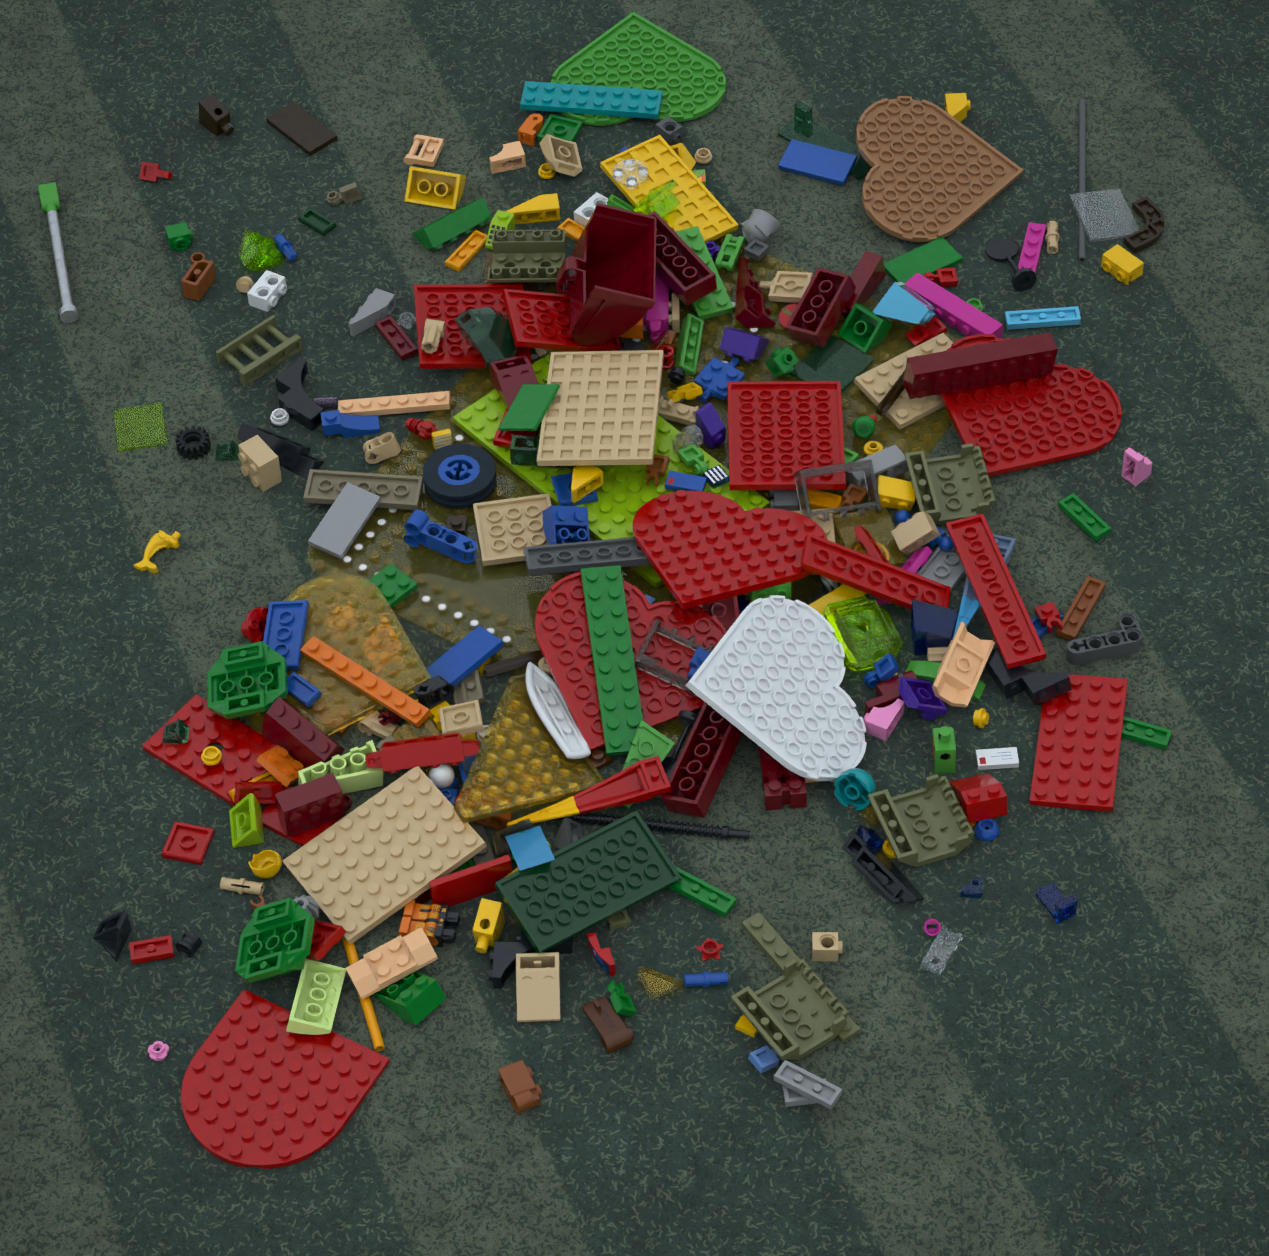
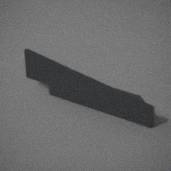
M245 424L240 426L237 436L239 440L245 442L258 435L278 456L280 465L308 480L310 469L318 470L324 463L320 459L309 456L310 447L265 429H255Z
M854 832L842 848L854 857L852 862L893 903L924 900V897L866 833Z

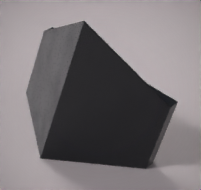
M122 911L101 921L93 939L98 940L116 962L131 931L128 913Z

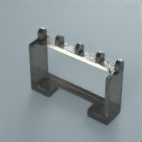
M872 459L803 469L793 473L801 514L812 519V516L822 515L824 522L829 521V513L840 512L841 518L845 519L847 518V511L858 509L860 516H864L865 508L868 507L875 508L876 513H881ZM863 471L869 503L811 511L805 479L843 472Z
M656 619L636 657L635 668L697 696L685 686L689 681L688 679L658 666L657 660L645 654L656 633L695 651L699 647L711 653L715 645L710 644L707 649L694 643L696 636L692 635L691 639L688 640L676 634L678 628L674 627L672 632L661 627L662 621Z

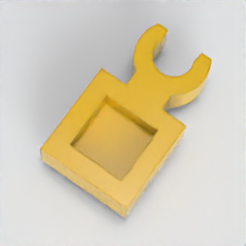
M691 382L677 387V390L668 391L667 398L668 400L673 399L674 403L683 398L693 400L696 396L703 394L702 387Z

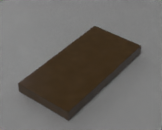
M294 102L266 118L269 125L309 156L337 140L336 134Z

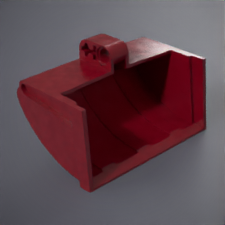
M597 203L573 249V256L567 257L563 261L556 279L557 291L570 296V336L579 345H592L615 338L636 325L646 312L652 309L655 303L656 217Z

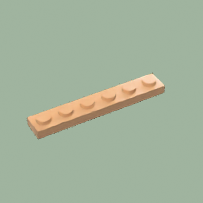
M450 391L338 400V410L340 413L354 416L450 409L451 396Z

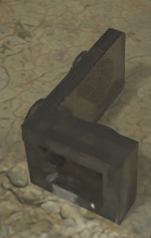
M530 819L519 821L517 824L491 834L495 852L499 858L505 855H509L511 858V850L505 836L535 827Z

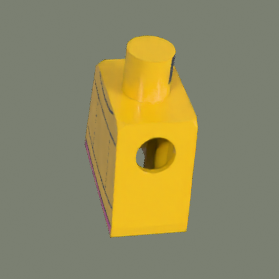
M481 899L473 926V935L476 942L474 950L479 953H486L488 946L494 947L495 942L499 940L506 921L501 902Z

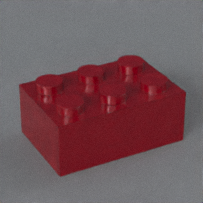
M333 773L275 794L279 820L287 837L300 834L305 830L319 827L324 823L346 816L342 789Z

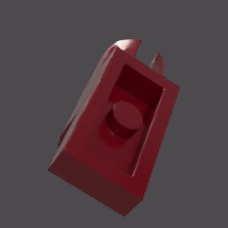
M910 670L899 673L877 684V698H872L865 702V715L870 713L873 707L883 708L893 704L897 699L903 700L899 694V679L901 677L917 679L914 672Z

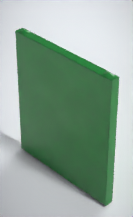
M523 384L498 429L500 431H536L557 394L560 385Z

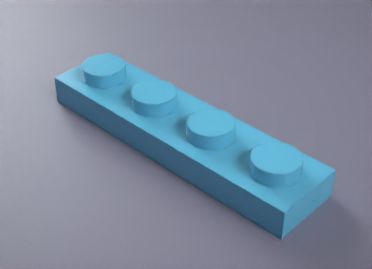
M1078 306L1005 311L1007 330L1081 325Z

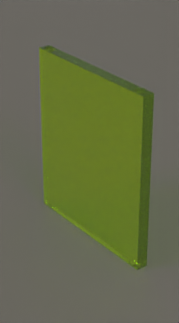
M162 403L113 410L118 452L167 444Z

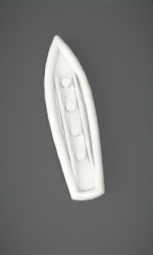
M528 662L525 674L526 688L530 701L541 721L568 759H581L590 756V748L577 728L556 682L538 666Z

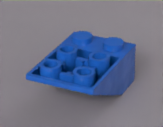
M552 505L542 511L543 530L548 545L590 541L587 507Z

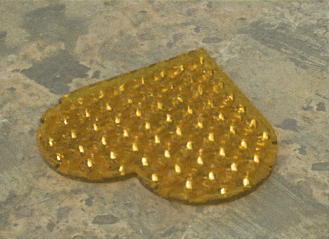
M346 573L323 575L300 585L284 600H308L309 602L303 646L314 636L406 695L413 693L416 686L432 679L383 593L371 581ZM303 654L301 655L299 670H287V677L294 671L319 689L322 696L309 709L289 694L283 699L287 700L328 735L384 708V706ZM267 711L245 715L250 727L266 737L261 733Z

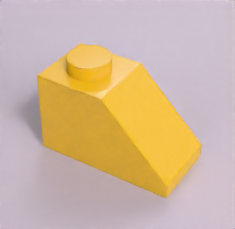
M966 93L945 94V111L959 122L967 117V110H970V100H967Z
M576 465L573 468L571 499L573 503H576L604 484L603 471L596 465Z

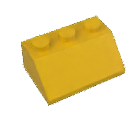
M410 166L404 201L456 210L464 192L466 175Z

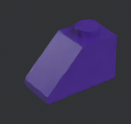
M708 402L696 411V438L710 449H713L726 440L725 425L713 405Z

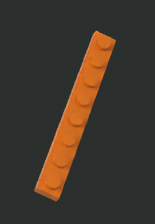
M313 636L300 649L304 656L415 727L419 728L431 715L428 708Z

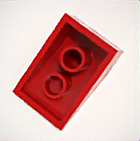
M985 773L949 781L952 787L951 790L954 791L960 803L959 806L962 807L968 819L967 822L972 823L1007 815V795L1001 783L990 774Z

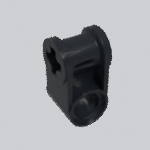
M435 676L414 689L418 702L429 710L450 699L455 691L454 686L441 676Z

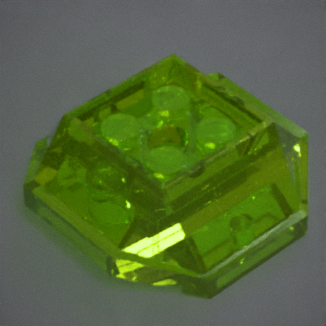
M862 596L830 603L822 615L834 628V635L838 642L842 643L845 653L843 658L844 667L846 669L861 671L874 668V664L888 653L896 659L903 646V641L888 612L882 609L876 600H869Z

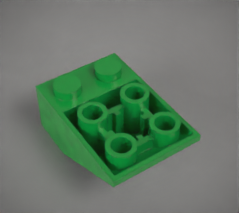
M416 971L372 994L402 1020L415 1026L446 1000L436 979Z

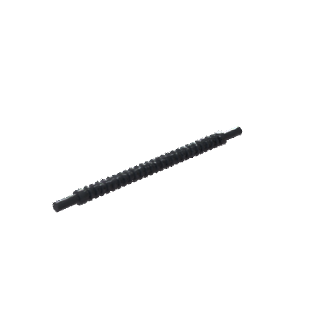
M587 812V814L567 816V818L576 822L580 821L581 824L585 821L586 824L592 822L593 825L595 823L601 825L603 823L604 826L622 818L619 815L614 817L613 814L608 816L607 813L605 815H602V813L596 815V812L593 814ZM648 818L644 820L651 831L656 829L659 832L661 829L663 832L668 830L669 833L674 831L675 834L679 831L680 834L686 832V835L697 833L698 836L703 834L704 837L708 834L710 837L715 835L716 838L721 836L722 839H728V837L750 838V831L729 829V826L719 828V825L713 827L712 824L708 827L707 824L704 826L701 823L699 825L695 823L690 825L689 822L684 824L683 821L679 824L678 821L672 823V820L666 822L665 819L663 822L660 819L655 821L654 818L652 820Z

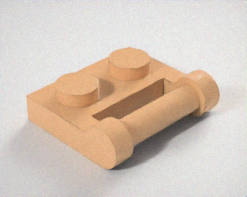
M415 135L413 145L403 160L404 163L407 165L417 164L434 167L444 146V139ZM423 144V146H422V148H421V150H420V152H419V155L417 156L416 153H417V151H418V148H419L420 145Z

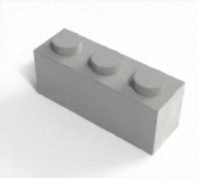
M896 444L846 465L847 481L850 484L852 483L865 489L873 487L879 475L894 478L907 472L905 456Z

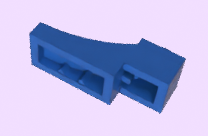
M339 410L321 412L324 436L343 434V438L380 433L378 415L354 416L340 413Z

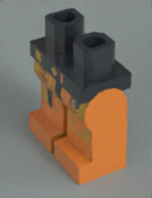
M415 900L405 905L399 936L403 937L422 927L432 946L443 948L444 943H455L456 929H450L448 925L459 926V912L449 911V906L442 904V906L438 904L425 905L418 904Z

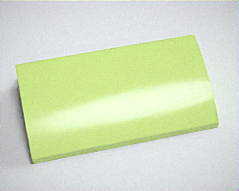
M305 959L304 969L301 971L286 1029L287 1032L307 1035L331 1033L346 968Z

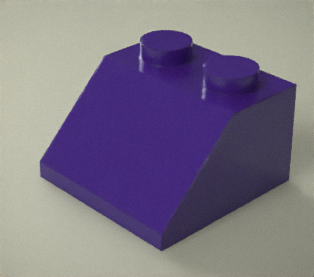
M725 328L719 349L724 350L725 355L735 357L737 354L742 356V360L752 362V360L760 359L770 339L739 329Z

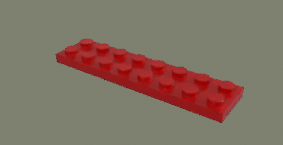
M807 533L805 536L800 568L941 622L947 619L951 587L811 533Z

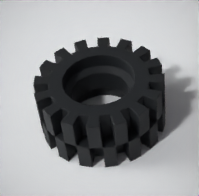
M191 426V429L185 427V431L181 429L180 434L177 433L176 435L177 452L184 459L188 457V460H192V457H195V460H197L198 456L203 458L204 454L207 455L209 453L208 450L211 449L209 433L204 428L201 430L200 426L195 429V426ZM190 441H199L195 445H187Z

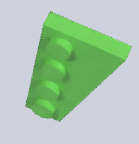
M641 720L622 771L638 761L659 756L662 763L675 743ZM632 804L622 806L629 810Z

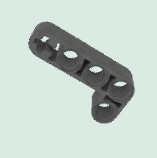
M1123 613L1118 618L1117 631L1069 641L1066 651L1067 662L1072 665H1080L1139 652L1143 634L1136 617L1130 613Z

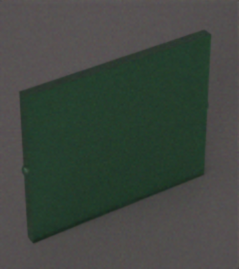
M831 334L824 348L817 346L795 366V369L789 375L800 381H840L842 393L854 381L855 377L861 375L875 362V359Z

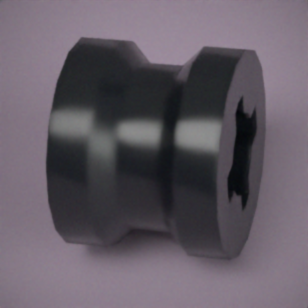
M185 931L182 936L183 939L179 940L175 947L182 955L192 958L195 950L202 945V940L195 933Z

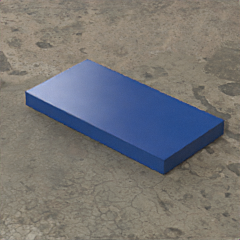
M792 139L778 167L784 171L844 186L857 161V155Z
M308 600L269 602L263 642L285 658L287 670H299L302 655L300 649L303 647L309 609Z
M479 625L421 672L420 676L426 682L435 676H441L455 687L500 650L504 643Z

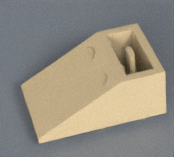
M559 952L516 954L517 1022L560 1021Z

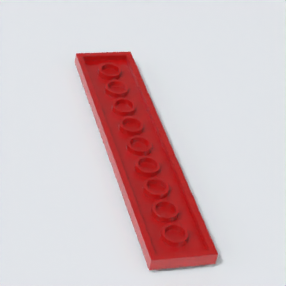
M984 514L947 522L946 529L1007 669L1046 659V652Z

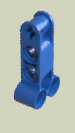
M414 510L406 521L404 527L407 532L404 535V541L409 546L418 547L421 544L465 564H471L476 560L475 551L477 543L473 539L430 521L427 514L422 510Z

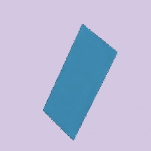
M540 826L524 830L523 833L518 832L505 836L520 871L555 860Z

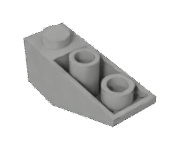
M377 288L372 294H369L363 306L359 307L357 314L349 321L348 326L351 336L374 326L375 322L390 316L396 308L395 294Z

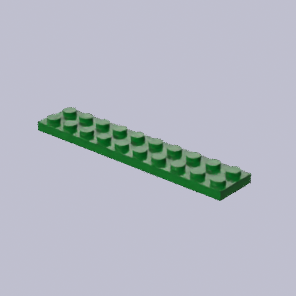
M621 566L581 568L580 574L606 756L625 755L630 751L643 717Z

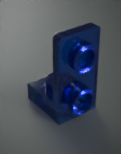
M1053 883L1036 891V896L1058 924L1076 915L1078 900L1074 895L1065 898Z

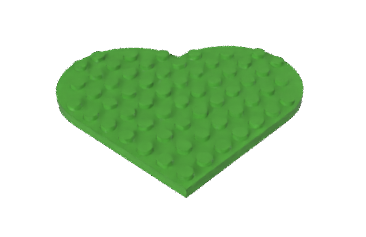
M635 12L629 14L561 64L553 73L550 82L662 90L663 96L658 119H653L656 121H661L668 116L676 122H685L702 117L720 104L726 91L725 75L722 72L721 66L714 59ZM559 112L566 118L593 126L613 125L633 118Z

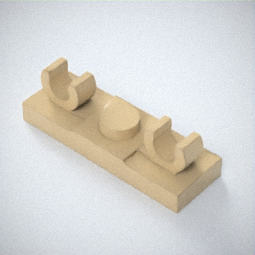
M661 396L658 415L663 419L696 427V411L699 410V406L692 407L681 403H674L673 399L668 401L664 400V397Z

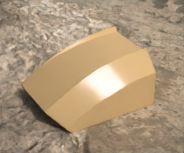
M546 134L541 140L540 146L548 165L556 172L573 177L582 172L576 142Z

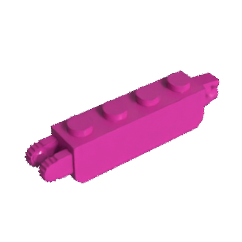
M657 274L655 303L652 309H649L643 316V325H646V331L650 333V339L653 342L665 329L669 330V287Z

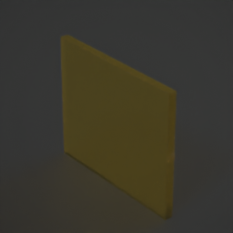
M887 508L832 515L833 522L844 547L865 554L866 548L858 543L855 538L857 535L853 530L860 525L869 531L891 565H904L908 560L907 555L900 551L891 533L895 527Z

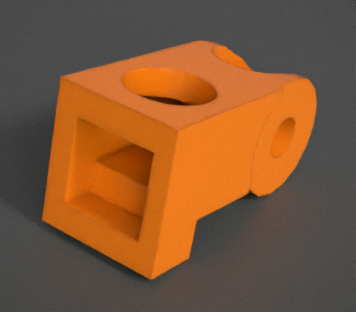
M531 114L518 129V141L535 146L537 134L543 127L542 115Z

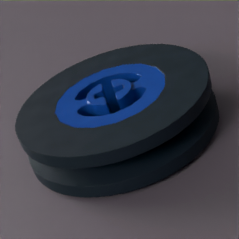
M452 444L442 447L432 453L424 463L423 479L425 491L439 505L448 508L472 507L473 503H480L486 500L495 489L496 469L494 460L487 451L475 445Z

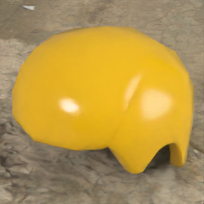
M263 850L258 854H253L252 862L248 861V864L255 876L261 879H270L279 872L282 859L273 850Z

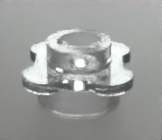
M403 312L399 315V320L396 322L399 326L410 330L412 325L416 323V317L411 312Z

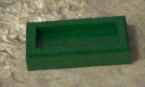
M309 208L298 217V221L322 236L327 235L336 228L335 222L312 208Z

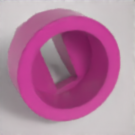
M929 918L924 922L923 929L929 936H936L941 931V925L937 919ZM937 924V927L926 928L927 925Z

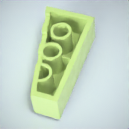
M373 740L366 742V745L363 747L350 749L349 753L342 756L339 754L335 755L328 762L324 763L321 761L298 771V785L333 773L343 794L383 786L382 768H367L366 754L376 752Z

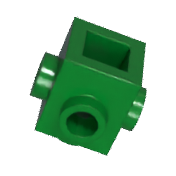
M788 346L782 349L778 347L771 352L772 356L765 364L776 378L795 369L794 365L799 360Z

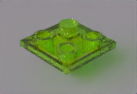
M247 229L243 231L239 257L246 268L259 272L284 263L281 252L276 248L275 241L271 237H265L256 231L252 232Z

